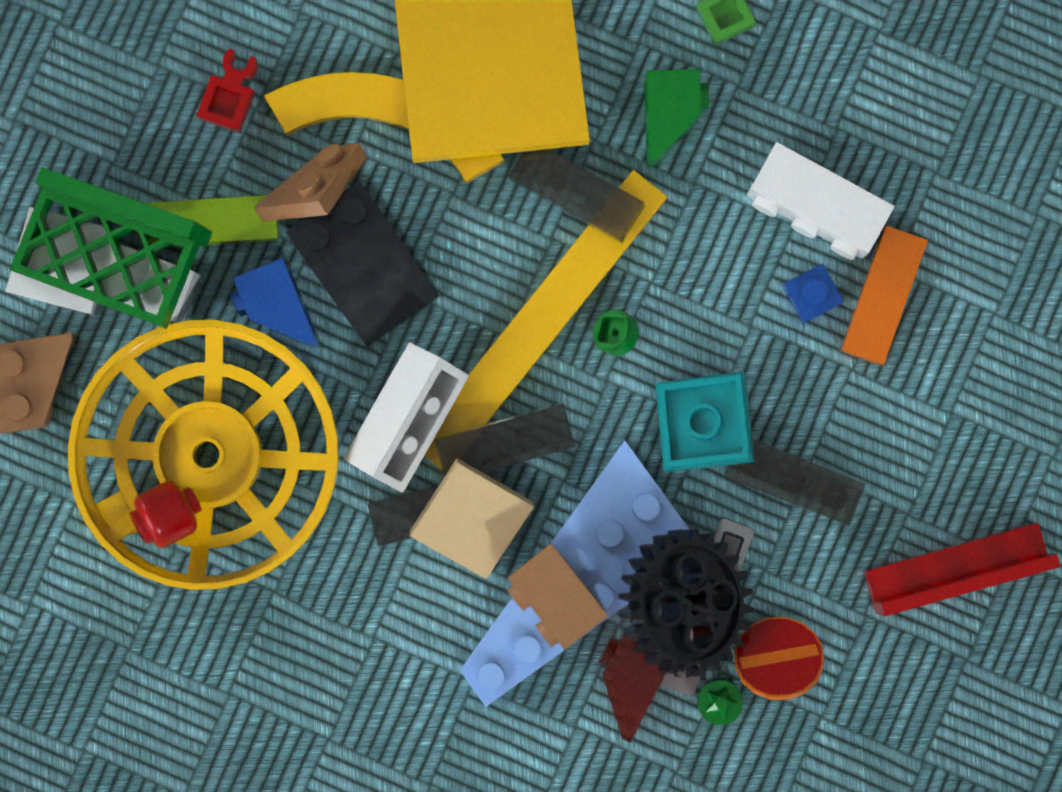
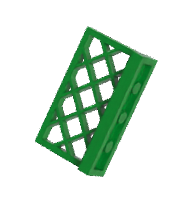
M41 167L35 184L41 186L42 189L9 270L167 329L199 246L207 248L213 232L196 221ZM52 202L63 205L68 221L50 230L46 217ZM75 210L83 213L77 216ZM96 217L100 218L106 234L87 244L81 225ZM112 223L121 227L114 230ZM72 230L79 248L60 258L54 239ZM133 231L139 232L144 248L125 258L118 239ZM150 237L156 238L159 241L152 244ZM45 244L52 262L37 270L28 268L27 265L33 250ZM110 244L117 262L98 271L91 253ZM171 245L183 248L177 265L163 272L156 253ZM83 257L90 276L75 284H71L64 267ZM148 257L155 276L136 286L129 267ZM56 271L58 278L50 276L49 274ZM121 271L128 290L113 298H109L102 280ZM93 285L96 292L90 291L86 288ZM159 285L164 298L157 315L145 310L140 294ZM132 299L134 307L124 302Z

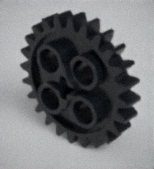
M679 529L669 530L667 534L653 536V544H643L639 547L643 558L629 559L628 562L636 571L635 574L622 575L621 579L630 586V591L618 594V598L629 602V608L619 613V617L631 619L632 623L624 631V635L638 637L632 650L634 652H647L644 663L646 665H659V673L674 674V677L690 678V676L704 677L706 676V671L721 670L720 661H732L734 659L730 647H743L744 645L742 639L737 635L738 631L750 630L751 628L747 622L742 620V617L745 613L753 612V607L744 604L743 598L749 596L753 591L750 588H742L740 583L748 575V572L735 571L734 567L740 557L738 555L725 556L728 543H714V534L712 533L700 534L699 529L684 531ZM681 564H682V567H683V577H681V574H680V566H681ZM712 592L714 594V603L712 602ZM659 601H660L661 606H662L661 615H659V612H658V604H659ZM691 629H692V631H693V639H692V641H691V638H690V631H691Z

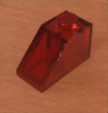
M622 633L618 641L609 639L598 662L604 665L601 673L621 737L631 742L665 674L659 673V665H646L644 661L647 652H634L632 649L637 641Z

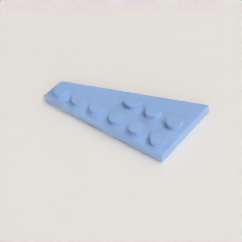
M624 440L551 543L607 613L608 617L598 624L600 625L629 604V602L619 599L618 594L630 591V586L621 578L622 575L635 574L636 571L628 561L630 558H643L639 547L643 544H653V536L667 534L669 530L683 529L684 531L689 530V528ZM513 598L510 599L460 669V672L485 707L564 651L559 642L551 647L537 630L535 625L541 619L534 610L528 607L523 611Z

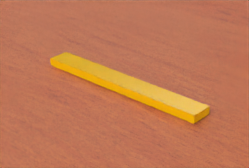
M632 170L468 374L469 377L424 455L427 459L447 474L456 458L459 459L664 204L668 198L664 193L636 171Z

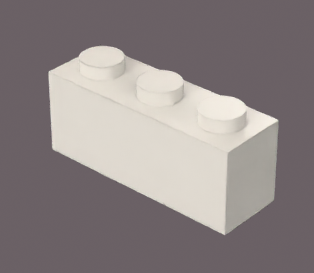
M778 142L773 146L746 195L754 200L752 206L760 212L771 217H775L777 213L793 221L791 227L809 238H815L816 234L832 243L830 248L834 252L850 260H853L855 256L863 259L870 253L895 207Z
M409 342L343 459L373 478L403 493L469 375L442 358Z

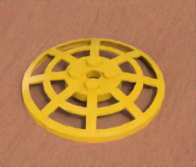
M186 320L169 324L167 329L158 327L136 337L116 351L95 373L83 392L72 419L68 442V473L73 496L84 522L97 541L118 562L140 576L166 586L190 590L221 589L247 583L273 571L291 558L312 536L324 517L335 490L339 467V441L333 411L321 385L309 368L287 347L268 335L241 324L219 320ZM193 335H205V362L178 366L153 379L135 360L147 350L167 341ZM224 336L238 338L260 346L281 359L290 369L271 387L266 381L250 371L223 363ZM122 372L140 392L132 399L125 410L117 429L115 440L88 438L90 423L99 400L111 381ZM204 376V397L201 402L191 403L179 408L164 391L168 386L181 380ZM223 377L246 384L257 391L261 397L244 413L222 404ZM301 383L310 392L321 416L326 438V453L300 451L297 426L284 400ZM150 402L165 418L164 423L157 432L154 443L130 441L137 419ZM273 410L284 429L287 451L262 450L260 438L254 428ZM206 442H212L219 450V459L210 468L200 466L196 460L198 447ZM86 456L114 458L117 483L126 504L131 510L111 526H108L102 518L91 494L86 471ZM129 459L152 460L155 474L160 483L168 480L174 481L181 490L190 487L194 492L202 511L195 514L197 529L193 534L175 542L181 546L191 547L187 574L173 572L154 565L131 551L121 541L136 529L129 515V512L135 510L134 499L138 495L132 481ZM260 468L286 469L278 493L266 508L250 489L257 479ZM299 470L325 471L323 485L314 509L302 528L291 539L275 518L282 512L290 499L298 479ZM237 501L252 519L250 523L234 531L211 535L214 508L223 507ZM261 531L277 550L266 560L246 569L222 575H206L210 548L234 545L255 536Z

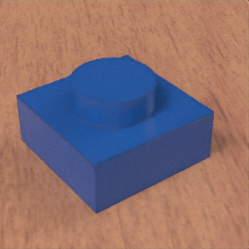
M823 263L782 285L802 324L844 303Z

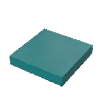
M744 372L655 383L663 470L666 473L755 462L747 382Z

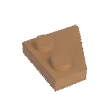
M359 143L341 146L338 144L329 145L257 203L254 209L263 222L328 215L367 159V155Z
M65 333L0 344V434L28 431L49 426L55 408L54 398L61 389L65 377L63 371L70 350L75 347L77 341L76 334Z

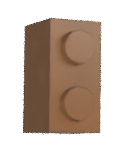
M552 543L508 576V579L513 584L507 589L508 593L523 611L528 607L534 610L541 619L535 627L551 647L559 642L563 649L566 650L608 617L601 605Z

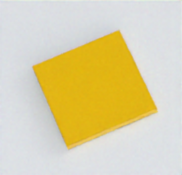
M394 0L413 163L589 145L590 138L572 0Z

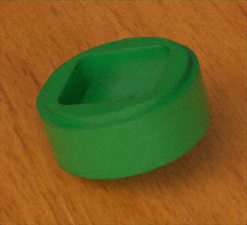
M612 309L602 314L595 323L593 330V339L596 346L612 356H622L631 351L639 337V326L635 318L618 309Z
M713 679L705 683L699 690L697 707L700 714L708 722L714 725H727L735 721L740 715L743 707V698L739 689L730 681Z

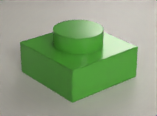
M702 0L696 5V9L715 46L754 28L756 25V21L745 0Z

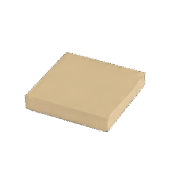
M456 458L412 526L410 537L487 579L534 508V504L530 499Z

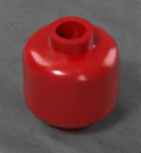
M168 480L137 495L134 499L135 510L129 512V515L145 545L152 542L159 548H166L196 531L197 520L195 514L202 511L190 487L181 490L177 483Z

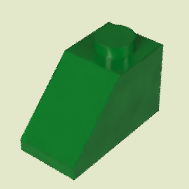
M700 69L646 70L644 79L646 167H656L698 123L701 109H708L709 87L708 82L700 83Z

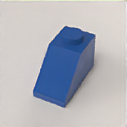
M283 258L233 278L237 290L231 292V296L241 317L248 315L249 320L255 324L312 348L321 345L291 268Z

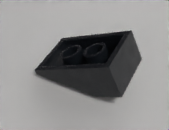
M360 181L342 193L328 215L306 217L286 231L288 237L367 347L440 297Z

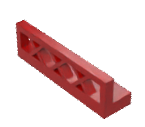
M1031 523L864 570L863 572L875 613L889 616L1061 566L1057 554L1047 553L1039 523Z

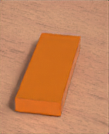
M887 225L883 228L840 349L841 352L880 366L885 364L928 240Z

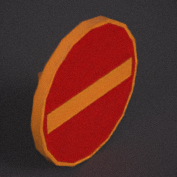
M768 617L750 625V630H745L740 635L744 643L743 647L734 648L735 669L741 682L754 694L770 700H790L806 694L818 682L824 669V648L817 634L803 622L788 617Z

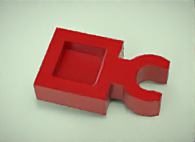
M228 49L222 61L223 68L226 71L224 78L210 76L196 116L199 120L241 134L255 95L253 89L245 87V83L255 77L259 64L256 57L250 56L247 66L242 70H236L233 65L237 54L234 50Z

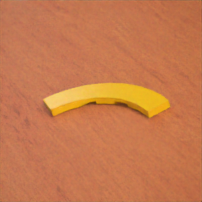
M332 73L305 78L264 95L287 136L319 123L341 120V118H368L369 120L388 123L409 130L404 81L395 77L373 73ZM501 154L450 159L449 161L458 170L467 184L504 163V158Z

